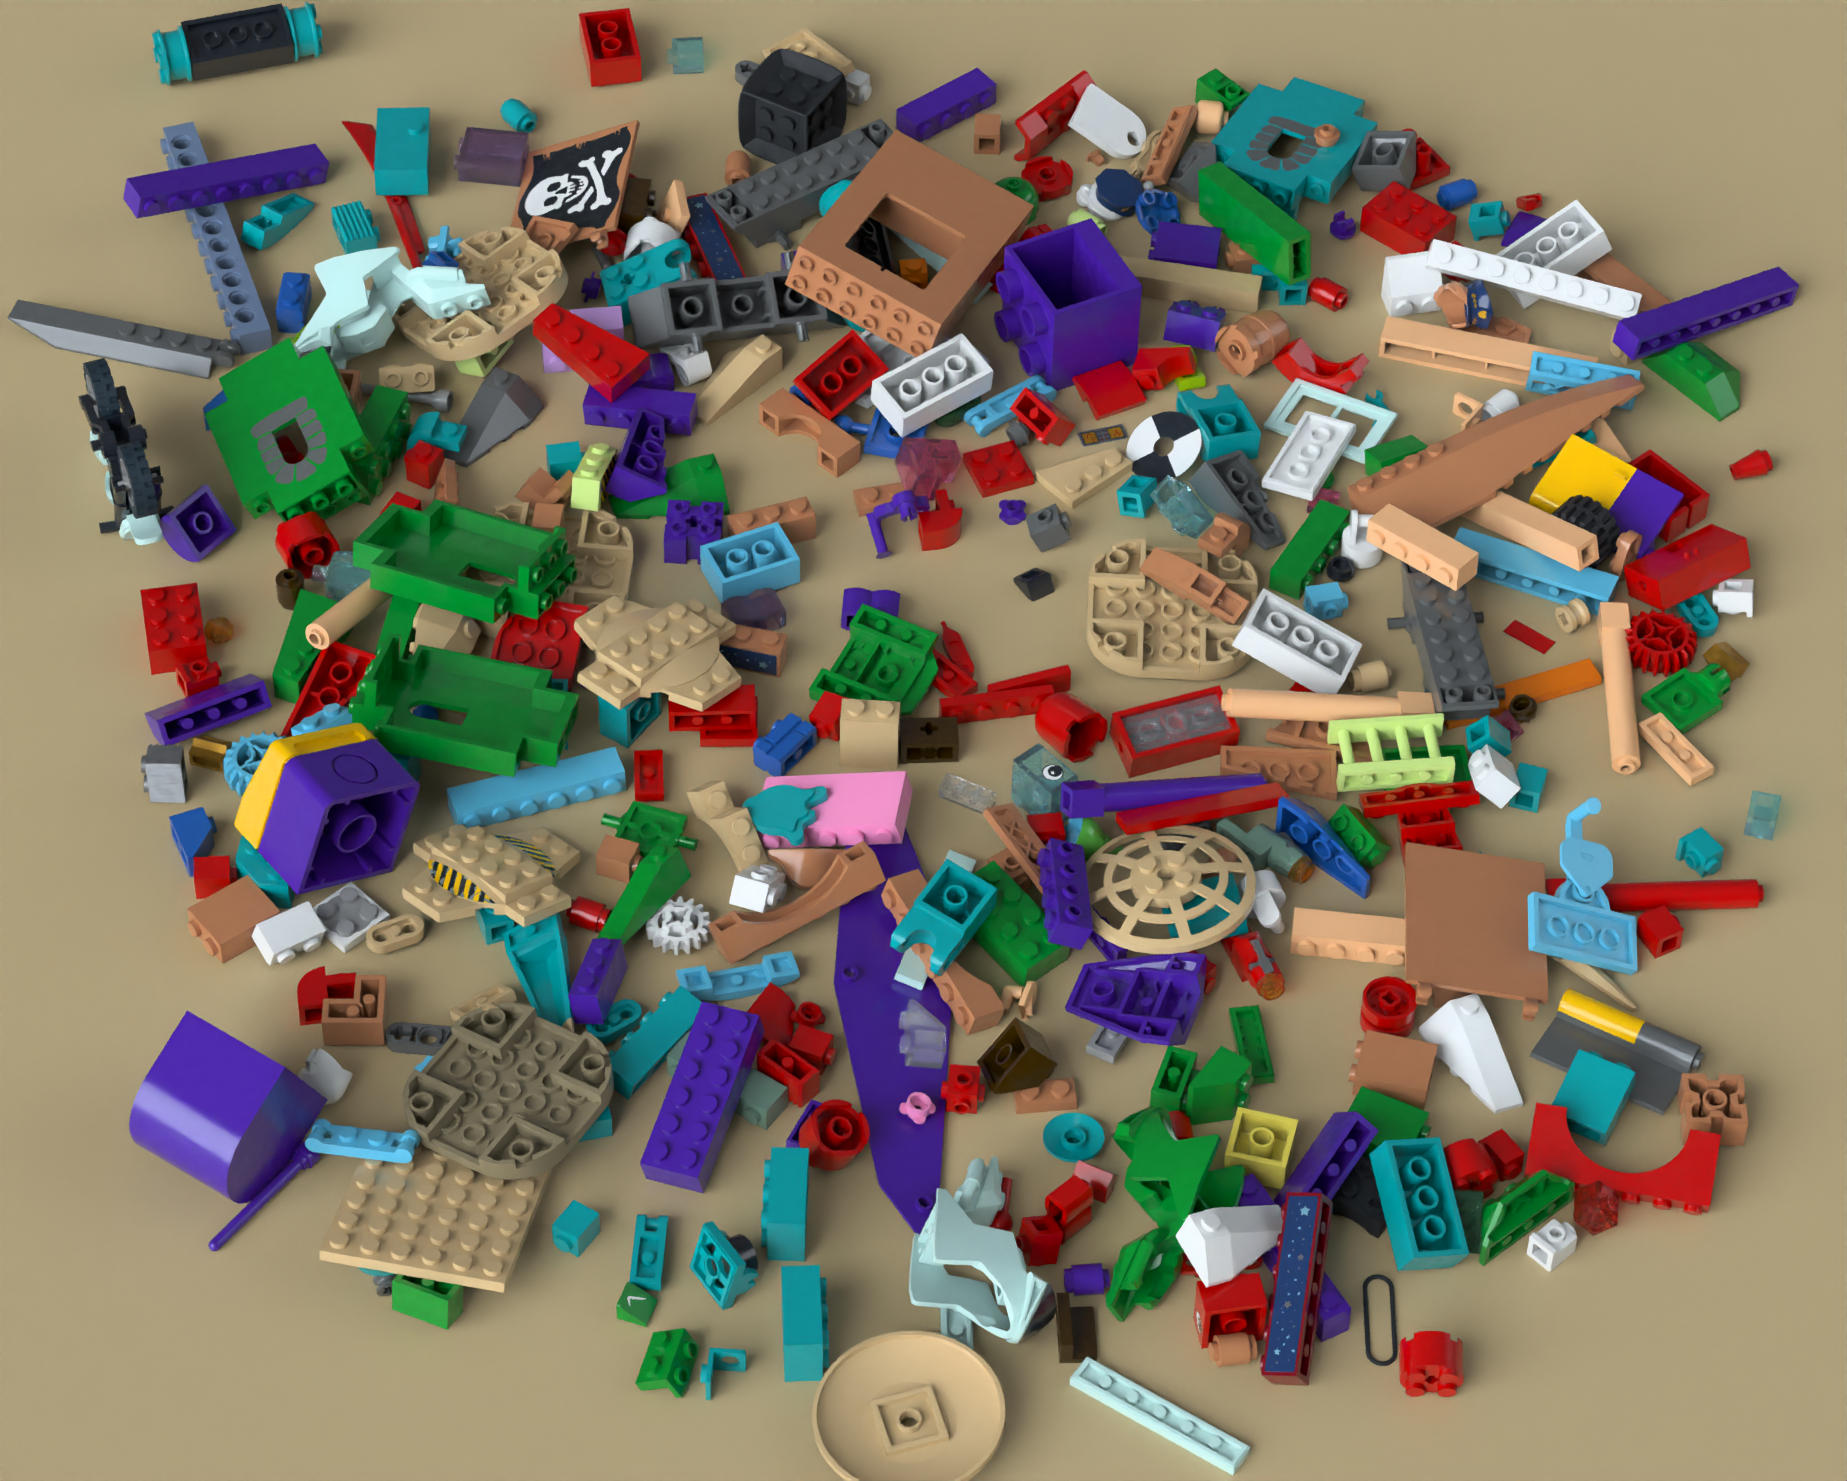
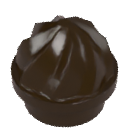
M1520 694L1511 700L1509 714L1517 722L1529 723L1535 719L1538 706L1533 698Z

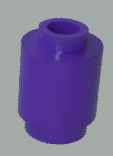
M1102 1263L1071 1265V1268L1063 1269L1065 1292L1073 1293V1296L1104 1294V1288L1110 1287L1109 1271L1102 1268Z

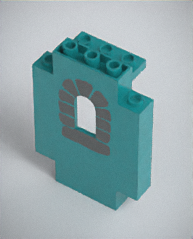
M1293 77L1283 91L1258 84L1211 143L1216 146V163L1221 162L1297 221L1299 203L1303 197L1329 204L1352 174L1351 168L1367 131H1376L1378 123L1362 118L1365 100ZM1323 124H1331L1340 131V139L1332 147L1320 146L1316 143V138L1314 137L1316 127ZM1282 133L1304 140L1289 158H1275L1267 152Z

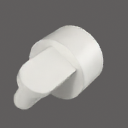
M1351 510L1350 525L1345 528L1342 535L1341 556L1349 558L1355 568L1373 567L1380 562L1383 553L1382 549L1366 541L1368 520L1374 515L1358 514V510Z
M1254 871L1256 898L1248 917L1258 919L1265 928H1271L1274 933L1281 934L1285 930V925L1281 919L1279 909L1283 906L1286 895L1272 871ZM1244 876L1237 884L1241 900L1246 890L1247 876Z

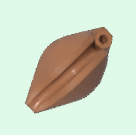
M773 849L768 850L767 853L769 858L779 864L784 874H786L787 881L792 886L800 890H810L829 870L837 854L845 850Z

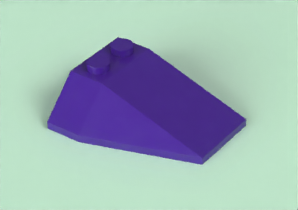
M1183 952L1084 964L1065 1009L1069 1013L1141 1043L1167 1046L1185 1045L1203 1003L1207 957L1205 954Z

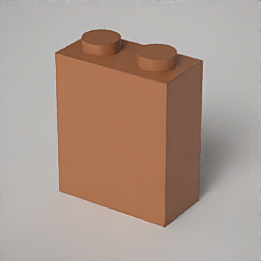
M246 875L187 908L189 917L187 927L193 937H199L203 941L209 955H215L224 964L256 946L252 938L256 924L280 914L281 911L255 882Z
M1366 1030L1364 1041L1358 1040L1354 1058L1359 1059L1358 1064L1352 1063L1348 1081L1354 1082L1352 1095H1357L1361 1086L1424 1110L1435 1066L1438 1044Z

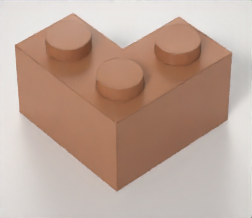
M356 975L354 999H323L321 1024L324 1045H385L388 1007L386 975Z

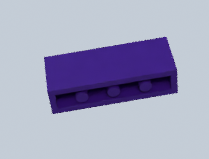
M250 673L144 714L156 740L161 745L164 744L166 746L271 708L272 705L264 680Z
M1357 1111L1333 1113L1273 1200L1274 1203L1279 1205L1281 1209L1286 1201L1287 1192L1323 1193L1331 1200L1379 1130Z

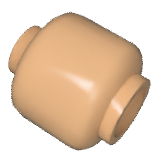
M1200 100L1197 103L1198 113L1192 126H1195V131L1202 134L1217 135L1228 122L1229 111H1224V105L1220 101Z

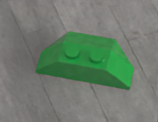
M1680 343L1674 347L1653 353L1643 359L1642 363L1719 422L1739 410L1740 371L1703 343Z
M1542 1169L1526 1176L1518 1183H1511L1504 1193L1496 1199H1489L1481 1208L1479 1263L1485 1266L1572 1202L1575 1183L1571 1179Z

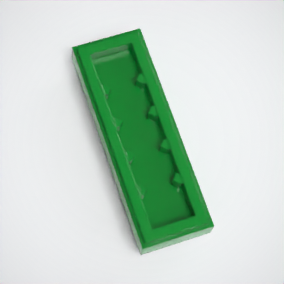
M1259 1005L1229 1008L1228 1016L1236 1052L1252 1062L1251 1076L1254 1078L1251 1085L1274 1083L1275 1075Z

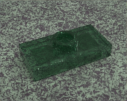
M1453 1189L1469 1253L1480 1254L1483 1190Z

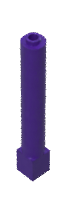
M1261 773L1098 783L1095 780L1069 781L1061 783L1060 811L1071 819L1103 817L1104 812L1131 810L1268 784V782Z

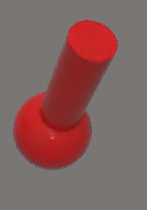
M1002 1178L1001 1191L1005 1193V1202L1002 1210L997 1212L992 1224L989 1226L991 1228L1011 1231L1013 1227V1218L1009 1213L1013 1182L1011 1178Z

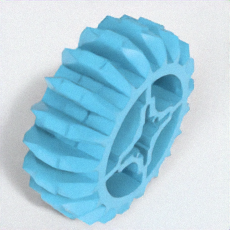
M263 730L261 735H255L251 732L249 738L241 736L239 743L232 742L231 749L226 750L223 762L224 778L229 783L231 791H237L239 797L243 796L269 745L277 739L286 738V735L278 738L276 732L267 735Z

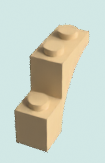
M724 780L710 781L686 792L696 818L707 823L717 833L729 851L739 873L751 865L760 866L769 862L747 807H734Z

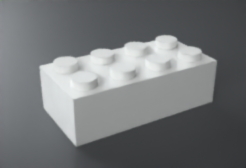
M1576 199L1497 253L1496 256L1574 276L1608 253L1612 248L1604 230ZM1509 291L1523 309H1526L1540 299Z
M961 333L873 380L871 401L897 433L904 437L991 390L993 369Z
M1263 588L1250 608L1232 646L1315 693L1336 694L1343 685L1362 644Z

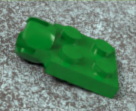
M1717 663L1708 664L1698 672H1690L1684 667L1641 695V703L1654 715L1661 712L1683 735L1722 709L1723 701L1719 698L1730 691L1731 680L1725 669L1716 674L1713 673L1721 667Z

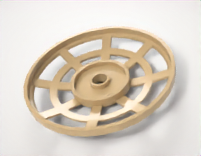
M1179 825L1138 834L1120 835L1100 847L1085 864L1087 876L1096 863L1108 864L1104 874V887L1089 894L1093 930L1105 940L1135 952L1176 954L1211 945L1232 933L1246 919L1256 898L1255 873L1247 855L1226 837L1194 826ZM1160 834H1183V835H1191V836H1197V837H1195L1194 839H1192V838L1182 837V836H1157V835H1160ZM1143 837L1145 838L1144 840H1140L1127 846L1126 848L1121 850L1117 855L1107 854L1115 848L1125 843H1128L1132 840H1136ZM1211 840L1224 846L1235 854L1242 863L1224 862L1219 853L1205 843ZM1176 842L1186 845L1180 851L1163 850L1160 843ZM1147 845L1151 852L1139 860L1126 857L1131 852ZM1200 849L1207 853L1215 862L1198 864L1191 855ZM1116 867L1131 868L1130 878L1113 883V874ZM1219 872V882L1215 890L1202 884V874ZM1228 872L1246 873L1247 876L1246 890L1238 905L1224 896L1228 886ZM1170 877L1172 879L1163 881L1161 878ZM1131 889L1138 901L1131 907L1122 901L1117 893ZM1197 894L1206 898L1198 906L1184 911L1183 904L1191 901ZM1107 897L1110 903L1118 911L1126 915L1127 918L1118 930L1101 919L1093 910L1091 904ZM1215 905L1230 913L1226 919L1217 925L1191 935L1187 920L1203 915ZM1148 906L1171 908L1172 914L1147 913L1145 910ZM1138 921L1153 924L1175 923L1179 938L1152 939L1131 935Z

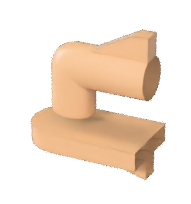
M1027 981L1025 988L1024 986L1006 985L998 996L1006 1008L1003 1015L1008 1014L1013 999H1020L1018 1006L1022 1020L1028 1021L1029 1016H1033V1006L1037 997V983L1035 981Z

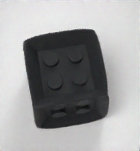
M778 49L771 53L747 79L740 93L738 102V131L742 147L755 156L774 164H779L840 137L847 115V85L844 74L832 65L793 50Z

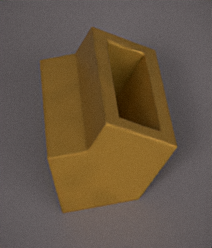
M1727 642L1715 643L1702 655L1707 664L1717 663L1721 666L1715 670L1717 673L1725 669L1731 682L1736 678L1742 677L1750 664Z
M202 734L193 737L192 747L188 752L190 764L224 773L223 762L226 750L231 749L232 742Z

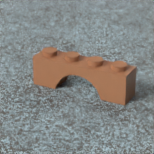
M781 388L759 403V423L778 437L787 434H801L815 440L818 443L817 464L836 478L860 462V442L857 438L849 435L839 428L836 423L829 421L819 414L816 409L809 407L796 395Z

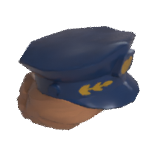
M1475 279L1468 285L1452 281L1440 286L1434 292L1433 298L1437 306L1441 307L1448 324L1453 329L1476 326L1479 329H1487L1493 316L1490 296L1482 280Z

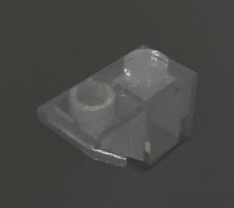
M909 999L906 1011H901L899 1028L904 1029V1035L901 1036L900 1053H905V1066L941 1069L947 1051L946 1026L916 1000Z

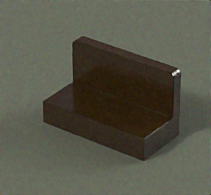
M1069 1292L1056 1293L1057 1307L1055 1315L1059 1363H1082L1087 1356L1097 1361L1093 1307H1070Z

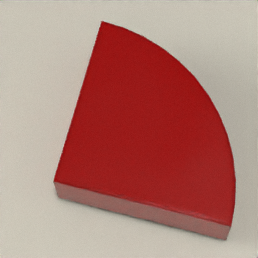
M1535 193L1517 197V208L1531 211L1543 205L1542 195Z

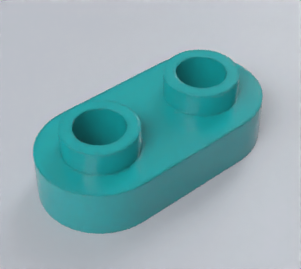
M1701 593L1676 604L1678 613L1681 617H1685L1686 623L1692 624V629L1696 632L1697 636L1710 637L1717 632L1719 618Z
M631 999L620 1000L612 1004L604 1024H586L587 1032L595 1036L602 1044H608L639 1026L642 1020L641 1006Z

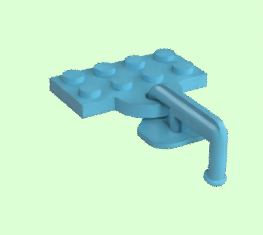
M1591 797L1571 811L1566 817V839L1560 844V866L1567 874V881L1558 887L1554 896L1538 892H1532L1528 895V947L1530 951L1632 975L1638 971L1636 917L1610 910L1609 900L1601 887L1613 877L1612 855L1604 845L1583 840L1582 820L1590 814H1598L1601 810L1600 800L1596 797Z

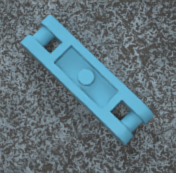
M1034 375L971 408L965 413L963 419L969 426H974L975 432L981 437H986L991 433L992 429L1017 417L1009 408L1025 387L1042 393L1051 402L1056 398L1057 391L1052 386H1047L1045 380L1040 375Z
M317 1119L312 1126V1132L306 1138L305 1146L308 1150L316 1153L409 1163L415 1154L414 1149L418 1147L421 1138L415 1130L397 1133L332 1125L326 1119Z

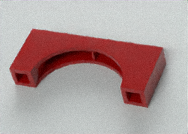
M1536 1102L1524 1178L1544 1169L1571 1179L1575 1183L1573 1194H1577L1578 1190L1591 1192L1590 1195L1599 1199H1609V1196L1622 1198L1621 1201L1628 1204L1638 1205L1640 1201L1653 1203L1652 1207L1661 1210H1670L1672 1206L1683 1208V1212L1690 1215H1702V1212L1708 1213L1721 1134L1690 1129L1684 1147L1667 1164L1641 1173L1617 1172L1596 1164L1576 1146L1568 1130L1566 1107Z

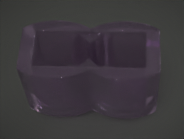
M773 588L757 589L748 596L730 597L721 603V615L734 624L774 631L786 625V609Z

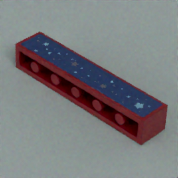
M1287 1192L1286 1201L1281 1208L1283 1223L1281 1233L1277 1237L1278 1259L1277 1263L1273 1266L1274 1287L1273 1293L1270 1294L1268 1300L1270 1316L1269 1323L1264 1329L1266 1345L1264 1355L1260 1359L1261 1375L1275 1385L1309 1386L1333 1202L1323 1193Z

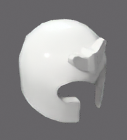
M314 1048L306 1060V1068H302L297 1076L328 1099L325 1105H330L337 1102L343 1096L353 1074L342 1069L339 1063L321 1048L317 1051Z

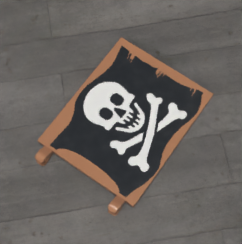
M635 120L528 152L511 227L526 230L533 215L575 223L579 230L568 244L590 238L592 242L597 241V250L607 248V232L617 230L640 126L639 121Z

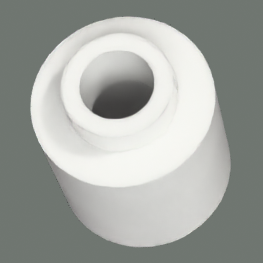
M1507 389L1500 390L1484 403L1482 420L1485 421L1519 407L1518 396L1513 391Z

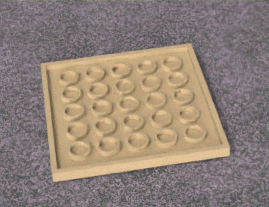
M421 1143L414 1149L415 1154L409 1163L360 1158L319 1250L320 1260L505 1293L551 1176L552 1168L529 1178L515 1180L497 1179L432 1151Z

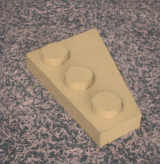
M1111 448L1035 471V480L1073 509L1132 471L1133 462L1115 448Z

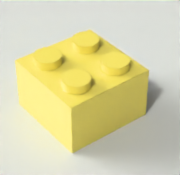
M1238 1107L1225 1153L1224 1168L1242 1165L1246 1170L1245 1176L1253 1173L1262 1186L1281 1189L1286 1181L1296 1143L1298 1120Z

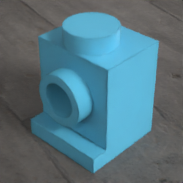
M1338 582L1305 587L1303 607L1305 612L1319 620L1342 617L1343 609H1348V597L1346 592L1341 591Z

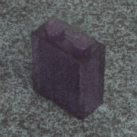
M467 127L464 137L459 139L460 154H455L454 170H458L459 181L520 187L528 152H530L529 133Z

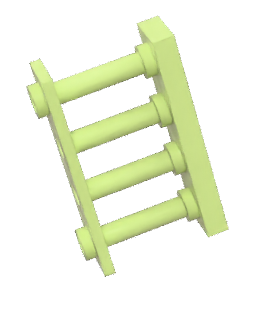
M1427 713L1329 721L1327 743L1340 744L1344 763L1338 764L1336 779L1338 792L1399 788L1418 783H1453L1455 771L1454 757H1441L1437 737L1442 736L1444 714ZM1425 738L1430 758L1413 759L1408 739ZM1397 740L1401 760L1384 761L1380 741ZM1368 742L1372 762L1355 763L1351 743Z

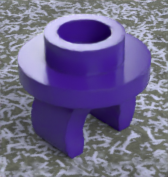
M1344 210L1334 214V221L1330 224V233L1341 240L1353 237L1356 233L1354 220L1352 218L1345 219Z

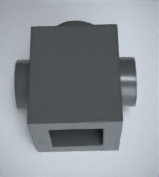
M1056 503L1026 516L1030 537L1041 552L1071 540L1069 530L1072 527L1071 519L1066 511L1061 512Z

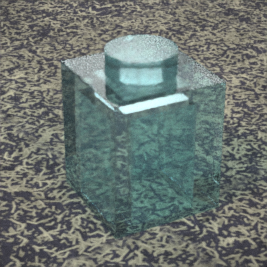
M702 37L672 38V49H667V63L673 64V74L704 73Z
M1753 790L1743 835L1772 841L1782 796Z

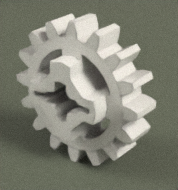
M682 896L678 897L677 902H673L669 898L667 904L663 905L646 922L648 940H653V947L655 948L662 945L663 953L672 949L674 950V955H678L680 950L690 954V947L693 946L699 950L701 948V941H708V933H711L707 925L711 923L709 921V912H704L702 904L694 906V899L692 898L687 903L683 902Z

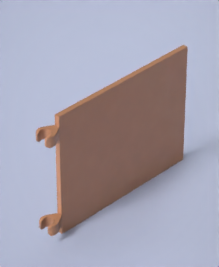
M1406 842L1405 983L1417 985L1416 1004H1428V997L1432 994V987L1523 1001L1522 1019L1534 1021L1535 1014L1539 1009L1538 1003H1548L1547 955L1530 951L1528 947V895L1532 892L1546 894L1545 863Z

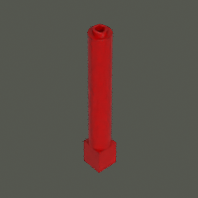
M1567 878L1545 879L1546 895L1554 896L1558 887L1567 881ZM1757 879L1606 883L1601 887L1609 900L1610 910L1615 912H1645L1646 910L1656 909L1663 905L1669 911L1758 908L1759 902L1764 900L1763 885H1758Z

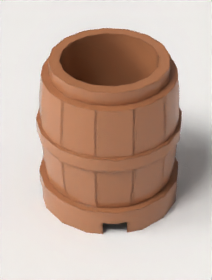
M1263 309L1247 314L1237 322L1230 323L1217 332L1215 343L1218 342L1220 349L1216 352L1217 357L1223 367L1231 374L1236 375L1239 373L1242 374L1241 377H1246L1260 366L1269 364L1281 349L1290 342L1288 325L1277 312Z

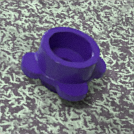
M592 271L590 279L585 277L581 288V293L585 294L584 302L586 303L588 298L596 300L599 293L601 279L594 277V271Z
M1002 500L999 502V508H1001L999 518L1004 523L1017 525L1026 519L1027 515L1024 512L1026 508L1025 501Z

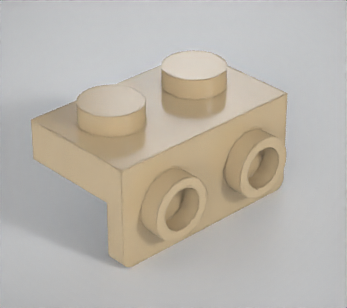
M415 363L412 366L387 365L384 368H379L380 386L405 391L408 394L433 393L435 391L433 365Z

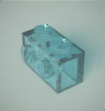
M1169 475L1150 494V497L1157 504L1160 513L1168 518L1172 524L1171 527L1181 536L1188 535L1197 539L1214 520L1189 486Z

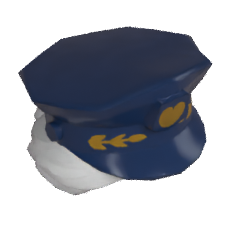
M1106 168L1095 178L1096 182L1094 184H1083L1077 192V203L1080 206L1087 207L1091 214L1106 221H1117L1123 217L1132 216L1135 213L1136 201L1144 191L1141 181L1130 175L1126 170Z

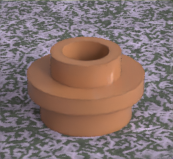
M1331 124L1318 126L1314 130L1316 143L1323 147H1332L1340 139V131Z

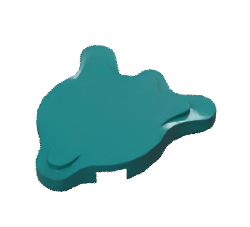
M777 785L748 798L742 807H747L758 831L771 836L785 837L790 844L798 846L805 840L804 829L817 820L816 813L811 808L824 803L828 799V792L824 786L800 789L792 785Z

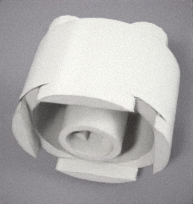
M646 217L629 230L624 259L627 260L673 239H680V233L654 217ZM675 251L672 255L678 254L679 251Z

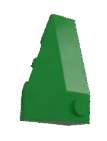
M714 453L686 459L667 468L664 478L665 483H667L665 494L632 502L616 498L612 494L608 496V501L616 519H650L652 516H666L668 500L690 501L691 506H701L702 501L724 502V516L730 514L722 472Z

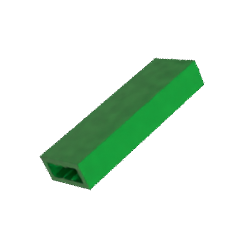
M1221 162L1198 170L1199 215L1214 227L1222 228L1224 235L1234 243L1239 244L1243 250L1288 286L1311 277V232Z

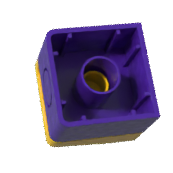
M350 723L277 739L269 745L243 793L234 825L251 845L258 849L262 857L295 893L299 895L392 872L420 789V784L361 723Z

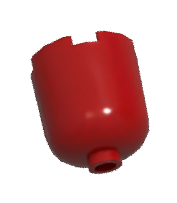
M1058 692L1048 696L1040 704L1035 715V729L1039 736L1060 755L1073 763L1083 762L1091 757L1093 752L1090 750L1095 747L1098 741L1103 743L1108 730L1107 720L1099 711L1068 692Z

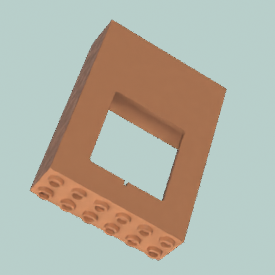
M895 130L799 245L785 285L912 356L918 357L943 342L1003 265L1005 246L1017 243L1020 240L1034 205L902 132ZM869 217L947 259V262L925 289L915 286L887 269L881 271V266L846 247V244Z

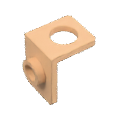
M1457 392L1454 396L1452 412L1465 419L1461 425V431L1482 422L1484 404ZM1460 403H1467L1471 407L1472 413L1465 412L1461 408Z

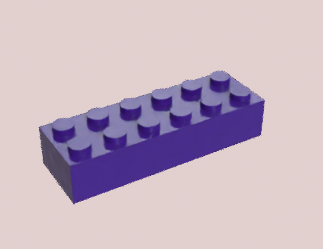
M704 1001L701 1002L640 1161L646 1179L704 1194L765 1032L759 1015Z

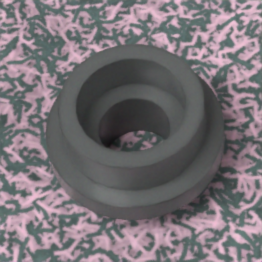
M1010 422L1009 427L1005 430L1010 441L1014 440L1017 447L1022 444L1027 445L1029 443L1028 436H1030L1027 427L1022 422Z

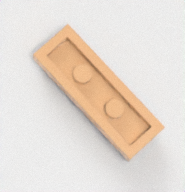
M1661 712L1638 723V733L1690 786L1713 775L1714 766Z

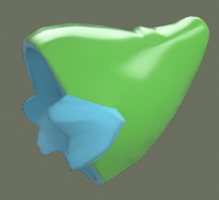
M1091 817L1069 819V824L1064 826L1065 833H1067L1066 841L1083 846L1085 861H1088L1100 847L1112 840ZM1123 845L1115 848L1107 854L1117 855L1121 850H1123Z

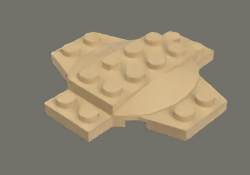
M613 595L575 620L574 630L591 650H596L595 662L578 672L577 682L619 710L638 697L651 698V692H662L669 695V701L703 712L741 686V676L719 651V644L736 634V624L695 598L684 605L674 602L666 608H649Z

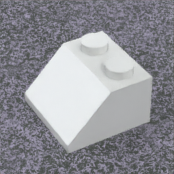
M1429 251L1385 257L1381 297L1389 316L1396 317L1441 310V307L1437 306L1433 298L1434 292L1440 286H1443L1441 272L1424 268Z

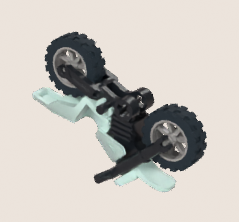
M105 358L83 363V370L88 394L78 396L79 403L91 428L89 443L92 451L103 466H108L109 471L106 472L105 491L108 500L114 505L115 520L99 523L100 532L103 534L119 531L121 538L124 540L134 539L138 545L158 542L163 539L160 521L174 506L171 505L161 509V483H164L163 475L161 476L160 466L149 468L148 461L146 460L144 452L147 449L146 439H148L146 429L136 422L135 412L128 398L126 387L124 385L114 386V380Z

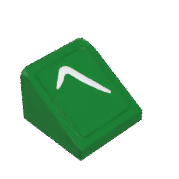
M627 1282L616 1305L617 1319L647 1327L658 1300L636 1285Z

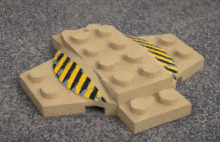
M456 824L413 843L414 854L428 862V867L402 888L403 899L439 923L476 916V911L481 908L494 909V915H506L525 928L571 907V896L555 886V878L560 879L580 862V851L543 827L508 835H497L489 833L479 825L467 828L462 824Z

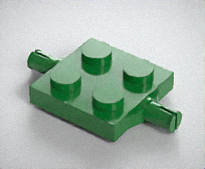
M633 801L628 811L622 817L604 813L601 819V825L617 829L615 837L640 843V856L643 859L657 845L674 848L683 847L696 851L698 847V839L683 836V832L688 824V816Z

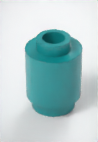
M511 98L506 100L501 106L500 113L503 120L517 133L524 135L530 133L536 127L537 115L522 101Z

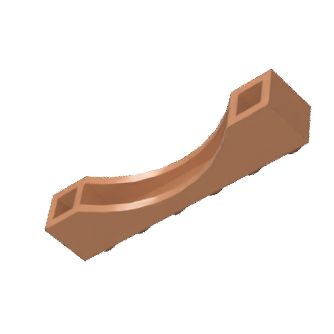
M862 841L837 854L831 867L821 880L807 893L793 902L779 908L767 910L764 913L733 910L707 925L719 953L731 965L744 960L749 954L760 948L770 946L775 940L786 934L796 932L801 926L810 921L822 918L834 908L848 904L860 894L872 891L877 885L886 881L875 852Z
M919 869L888 878L881 894L882 901L885 907L890 909L896 919L897 926L928 884ZM924 943L911 946L914 954L918 955L924 963L927 975L935 982L941 998L948 1003L954 1013L956 1022L962 1026L967 1036L998 1026L1006 1008L990 984L976 978L955 961L942 976H938L929 970L931 967L930 956L934 949Z

